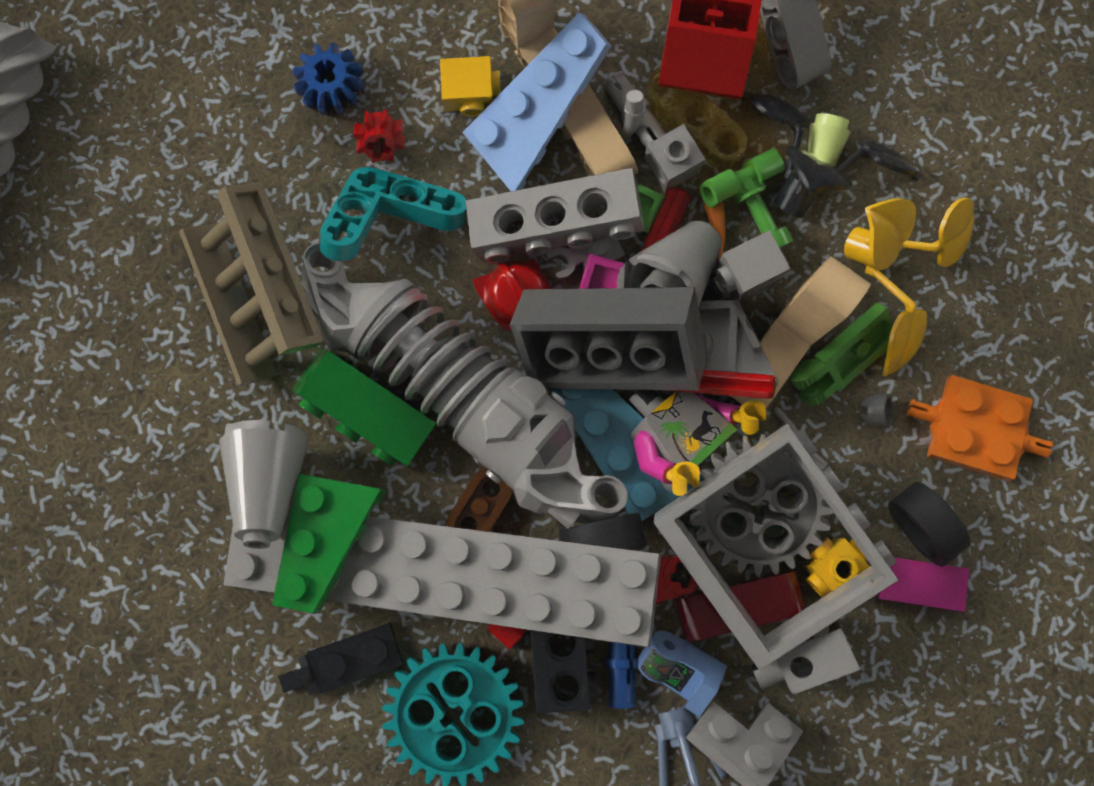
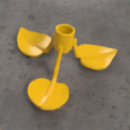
M962 197L951 204L940 224L939 240L933 243L907 240L915 225L916 207L912 201L903 198L888 199L866 207L865 211L870 230L856 227L851 231L844 246L845 257L866 265L865 274L875 277L905 305V311H902L897 316L890 332L882 376L886 377L898 371L918 351L926 332L927 313L922 309L916 310V303L879 270L890 267L902 248L938 251L937 264L942 267H949L956 263L965 252L973 232L974 201L970 198Z

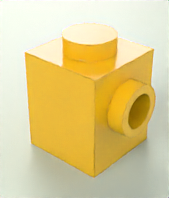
M490 56L440 59L441 93L445 112L460 111L463 116L477 117L491 104L493 96H498L501 93L500 71H492Z

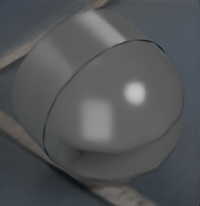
M875 393L865 397L860 406H868V413L860 414L861 419L869 426L889 428L893 419V400L891 394Z

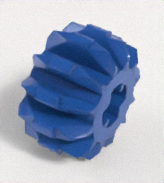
M332 42L327 51L323 52L322 47L315 43V54L310 56L306 53H301L300 59L304 66L293 67V75L299 80L294 84V89L297 95L304 96L302 101L307 108L311 109L317 105L320 114L325 116L330 109V105H333L336 112L342 114L344 108L341 102L346 100L349 104L356 105L357 98L353 92L363 91L364 89L362 79L358 78L362 75L363 69L360 63L353 62L354 55L349 49L340 53L338 45ZM332 73H334L335 79L332 82L328 83L327 79H324V83L322 82L323 76L328 74L332 78Z

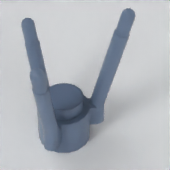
M685 706L679 707L676 710L658 713L661 724L654 725L658 739L659 786H669L668 740H670L671 748L679 746L681 748L690 785L701 786L690 747L691 742L686 739L701 716L694 715L684 708ZM710 759L718 775L721 778H725L727 773Z

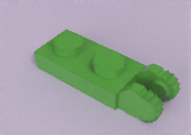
M875 303L814 356V359L804 360L798 365V368L794 369L790 375V380L795 388H803L800 398L805 406L814 407L823 403V400L828 399L837 390H842L887 351L890 332L894 324L887 307Z

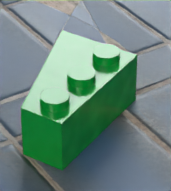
M323 348L318 350L292 388L294 392L303 397L299 403L300 407L319 419L327 413L339 421L335 428L338 432L355 443L362 436L375 445L371 453L390 466H393L396 460L408 466L436 425L434 421L329 350Z

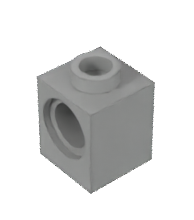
M684 124L647 144L644 160L664 193L669 188L676 187L699 174L705 162L704 156Z

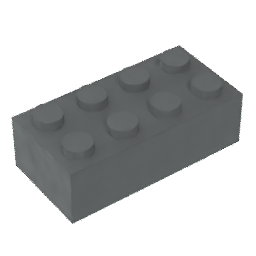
M695 287L523 290L510 323L526 375L539 380L547 389L699 390L707 358V348Z

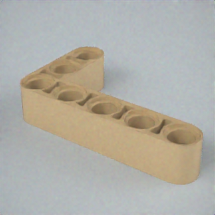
M498 0L501 29L506 38L510 37L517 50L514 52L524 68L558 34L554 28V0ZM588 84L584 92L578 94L568 110L569 116L561 127L562 132L567 140H573L579 150L576 155L588 175L591 173L598 175L633 168L634 174H637L638 168L631 152Z
M832 256L791 296L785 304L786 307L775 318L761 338L760 344L778 379V387H775L774 397L810 346L844 321L871 286V283ZM730 396L742 405L747 401L756 400L763 403L766 408L774 399V397L764 399Z

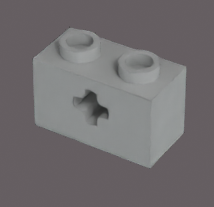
M769 230L723 253L713 269L715 277L711 278V283L721 301L726 299L739 300L742 303L776 286L791 268Z

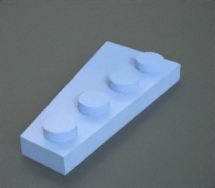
M581 12L556 35L463 131V134L510 191L522 190L525 187L527 176L534 165L540 163L547 151L545 147L557 128L561 129L569 116L567 112L578 94L584 92L612 47L587 16Z

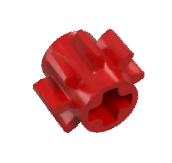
M386 109L383 112H374L372 114L366 111L364 125L360 123L354 124L353 137L358 139L356 152L358 154L365 153L372 163L385 160L394 161L395 149H405V136L401 134L403 132V121L401 119L394 121Z

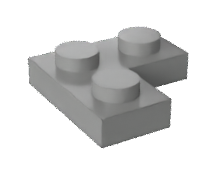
M713 701L689 732L686 739L742 786H768L803 733V730L770 703L766 704L750 727L746 729Z

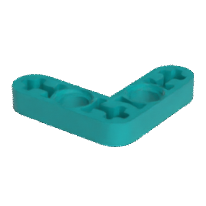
M360 167L349 176L321 226L320 251L326 258L333 261L341 262L354 258L358 254L379 212L440 230H457L465 223L467 211L466 198L453 190L373 167ZM402 195H410L417 198L418 200L415 202H406L400 200L398 197ZM351 209L360 210L364 215L357 217L349 216L344 211ZM342 231L347 232V237H343L338 241Z

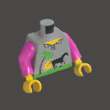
M638 390L629 399L645 417L631 432V439L634 442L639 468L643 473L659 480L668 492L672 490L677 496H683L687 493L688 483L694 487L699 486L700 469L698 465L737 430L734 426L741 423L742 431L747 435H753L759 430V421L766 420V407L763 403L756 400L747 401L740 408L738 405L719 402L696 393L675 391L664 401L655 390Z

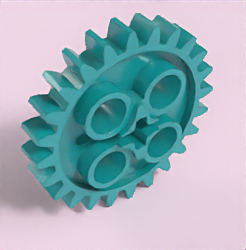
M442 642L439 646L438 656H435L426 647L422 650L424 659L422 664L411 656L407 663L412 672L409 674L398 670L394 674L402 684L401 687L389 686L386 689V692L395 698V702H389L382 706L383 711L393 714V719L386 721L382 725V729L395 730L396 733L388 741L387 746L395 747L401 745L403 750L396 761L400 763L410 758L413 761L409 772L411 776L421 768L427 770L425 784L429 785L437 774L441 775L442 786H448L451 778L457 776L460 786H466L468 774L471 773L481 783L484 781L483 768L485 766L495 773L499 771L500 766L496 759L497 755L506 759L512 757V752L505 743H519L520 735L511 730V726L524 724L523 717L513 714V710L523 706L524 701L523 699L511 698L510 696L519 687L518 682L505 684L503 679L508 674L510 668L506 666L496 671L493 668L497 657L495 654L491 655L485 662L481 660V646H477L471 655L465 654L464 642L458 643L455 653H450L447 644ZM452 671L462 672L468 679L469 686L467 691L462 694H455L449 691L445 684V678L448 673ZM432 682L437 686L449 707L453 709L459 705L463 709L460 720L479 739L480 743L475 746L470 742L465 731L457 721L452 720L447 723L443 717L447 709L439 698L428 689V683ZM417 700L428 701L434 709L433 719L427 722L418 721L412 714L411 707L413 702ZM479 706L490 707L496 715L495 724L489 728H482L476 725L472 718L474 709ZM444 735L456 736L462 744V751L455 756L445 755L439 748V739Z

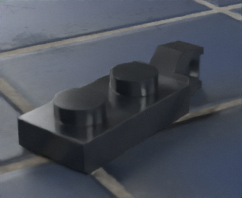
M388 623L308 651L306 655L298 657L301 668L280 675L278 678L283 693L306 685L309 695L318 692L321 694L401 666L404 662L392 625Z

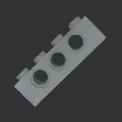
M633 168L465 201L471 249L481 261H486L487 263L506 262L510 259V256L523 253L530 256H540L551 252V248L565 245L571 248H583L591 245L593 240L608 237L612 240H625L633 237L635 232L645 231L638 183ZM598 205L607 207L606 212L598 218L588 217V213L593 207ZM557 213L565 214L560 224L556 226L547 225V221L552 215ZM523 221V226L518 232L514 234L506 233L511 223Z

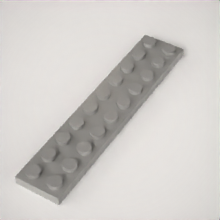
M289 507L280 538L277 541L271 542L268 548L252 549L245 547L243 541L234 536L232 527L224 578L225 586L275 592L292 507ZM368 517L365 523L367 527L360 540H356L344 561L345 567L327 599L328 601L650 647L661 554Z

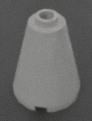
M703 221L688 223L628 259L619 271L617 279L618 288L695 287L699 307L721 250L722 241L719 233L714 227Z
M248 420L229 424L225 427V433L220 434L219 445L234 536L243 541L245 547L252 549L268 548L271 542L277 541L281 536L298 475L300 474L308 448L307 435L304 431L293 425L285 423L284 431L270 429L271 421Z

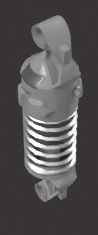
M320 242L313 243L307 247L303 256L302 283L315 319L318 320L321 334L330 349L348 352L355 359H359V362L371 361L376 358L373 364L374 374L385 372L399 357H402L389 377V387L400 385L412 374V381L405 390V400H412L418 395L423 397L421 413L433 411L438 416L437 427L445 426L446 424L454 429L453 440L458 441V444L473 456L477 465L488 469L486 475L497 484L503 481L513 489L519 507L538 513H549L567 529L574 522L588 524L618 516L628 499L626 487L621 480L614 476H585L581 474L575 450L574 415L564 407L566 401L555 392L549 395L539 380L524 375L520 370H516V367L507 368V360L499 359L494 361L491 358V347H475L474 333L459 335V321L454 319L444 321L443 308L438 306L429 308L427 295L420 293V289H417V286L410 280L400 279L386 283H350L346 278L343 262L326 258L320 251ZM321 266L328 268L329 271L320 272L314 268ZM422 301L419 314H417L416 316H414V314L416 313V311H417V309H418V307H419L420 302ZM433 314H437L433 329L427 333L421 329L424 320ZM453 327L451 337H445L436 341L441 332ZM595 495L607 498L611 508L600 506L595 499Z

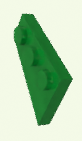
M303 474L298 475L272 602L273 606L311 614L320 613L345 567V559L355 541L360 540L367 527L365 523L375 504L380 503L386 490Z

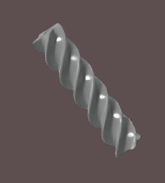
M0 22V176L12 167L15 160V149L12 139L20 135L29 123L30 115L26 100L35 96L43 86L44 77L40 62L49 58L57 48L55 45L40 38L30 28L15 27Z

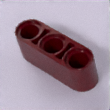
M797 570L784 571L783 574L772 577H759L729 587L757 626L792 618L806 609ZM703 591L697 595L688 597L684 595L675 598L686 642L732 632Z

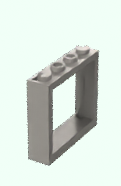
M788 423L700 482L698 487H693L685 495L678 497L656 512L654 517V524L759 670L898 581L890 566L897 562L882 540L873 544L864 531L871 524L856 503L849 507L846 506L838 495V492L844 489L840 480L830 466L823 470L819 468L811 455L818 451L803 429L794 433ZM786 445L872 566L764 636L679 517Z

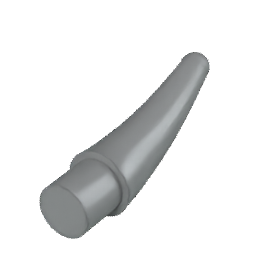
M631 90L626 95V105L624 107L625 121L620 133L624 143L637 131L645 114L646 107L643 103V93L639 90Z

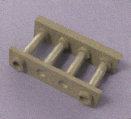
M262 182L224 186L217 193L225 217L218 224L185 227L179 231L238 386L276 377L277 372L271 356L276 352L279 355L316 348L324 342ZM233 235L240 256L235 261H233L226 243V239ZM245 274H248L256 294L250 300H248L241 282V278ZM262 312L271 333L265 340L256 321V317Z

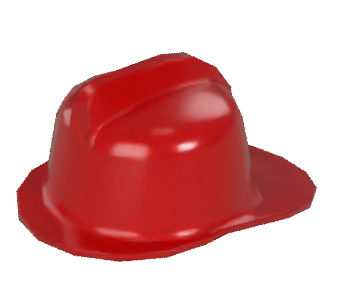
M535 259L525 262L497 263V268L490 274L472 279L478 295L492 318L501 328L507 331L511 329L510 323L523 290L552 289Z

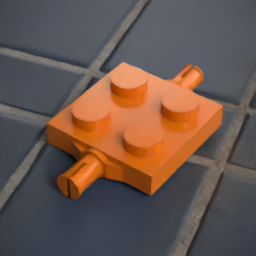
M950 375L947 377L942 398L935 406L916 401L915 399L910 400L908 406L910 409L907 410L906 416L930 422L931 440L927 453L928 458L1010 482L1015 480L1019 460L1024 451L1044 458H1048L1052 452V449H1049L1053 447L1052 441L1029 435L1028 421L1034 399Z

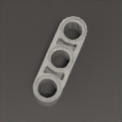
M762 0L760 14L775 70L781 83L787 89L795 90L828 73L831 69V57L817 1Z

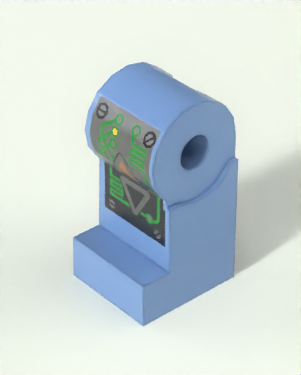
M662 630L656 631L652 635L651 646L644 647L638 656L637 662L638 669L642 675L654 683L665 685L685 698L687 702L684 708L698 717L701 716L718 692L727 669V665L695 645L686 642L685 639L682 640L668 631Z

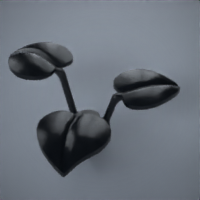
M751 92L743 93L742 99H748L768 117L789 125L794 132L793 145L788 146L786 149L789 161L787 169L782 176L786 181L774 200V203L780 209L792 216L803 218L816 196L821 198L826 189L849 190L853 184L843 173L860 158H871L885 168L910 175L916 182L921 178V174L897 151L885 144L866 138L859 139L858 144L861 147L838 168L820 161L811 153L800 148L804 133L803 127L809 128L810 121L800 110L787 101L772 95Z

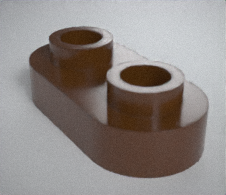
M487 468L479 470L473 476L449 514L447 527L461 528L464 518L473 517L477 522L476 530L490 532L509 503L513 489L501 481L499 483V494L495 497L486 496L484 486L487 482L493 480L486 475Z

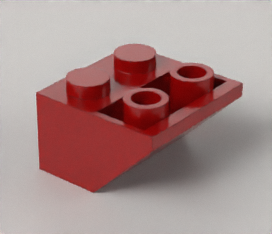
M672 0L658 86L741 100L756 40L762 0Z

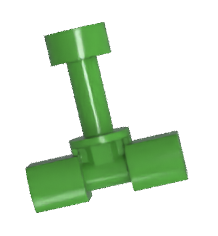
M775 148L751 158L742 165L741 170L733 172L731 169H728L698 186L701 197L709 208L731 198L734 199L736 205L745 202L761 234L770 230L779 248L794 241L786 226L780 229L777 228L760 195L761 192L767 189L763 182L785 171L784 162Z

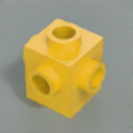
M826 537L822 540V546L815 545L809 551L811 559L802 567L810 575L806 579L820 597L823 598L870 567L866 563L868 561L853 539L848 542L845 538H833L830 540ZM841 561L850 569L842 578L836 571V567Z

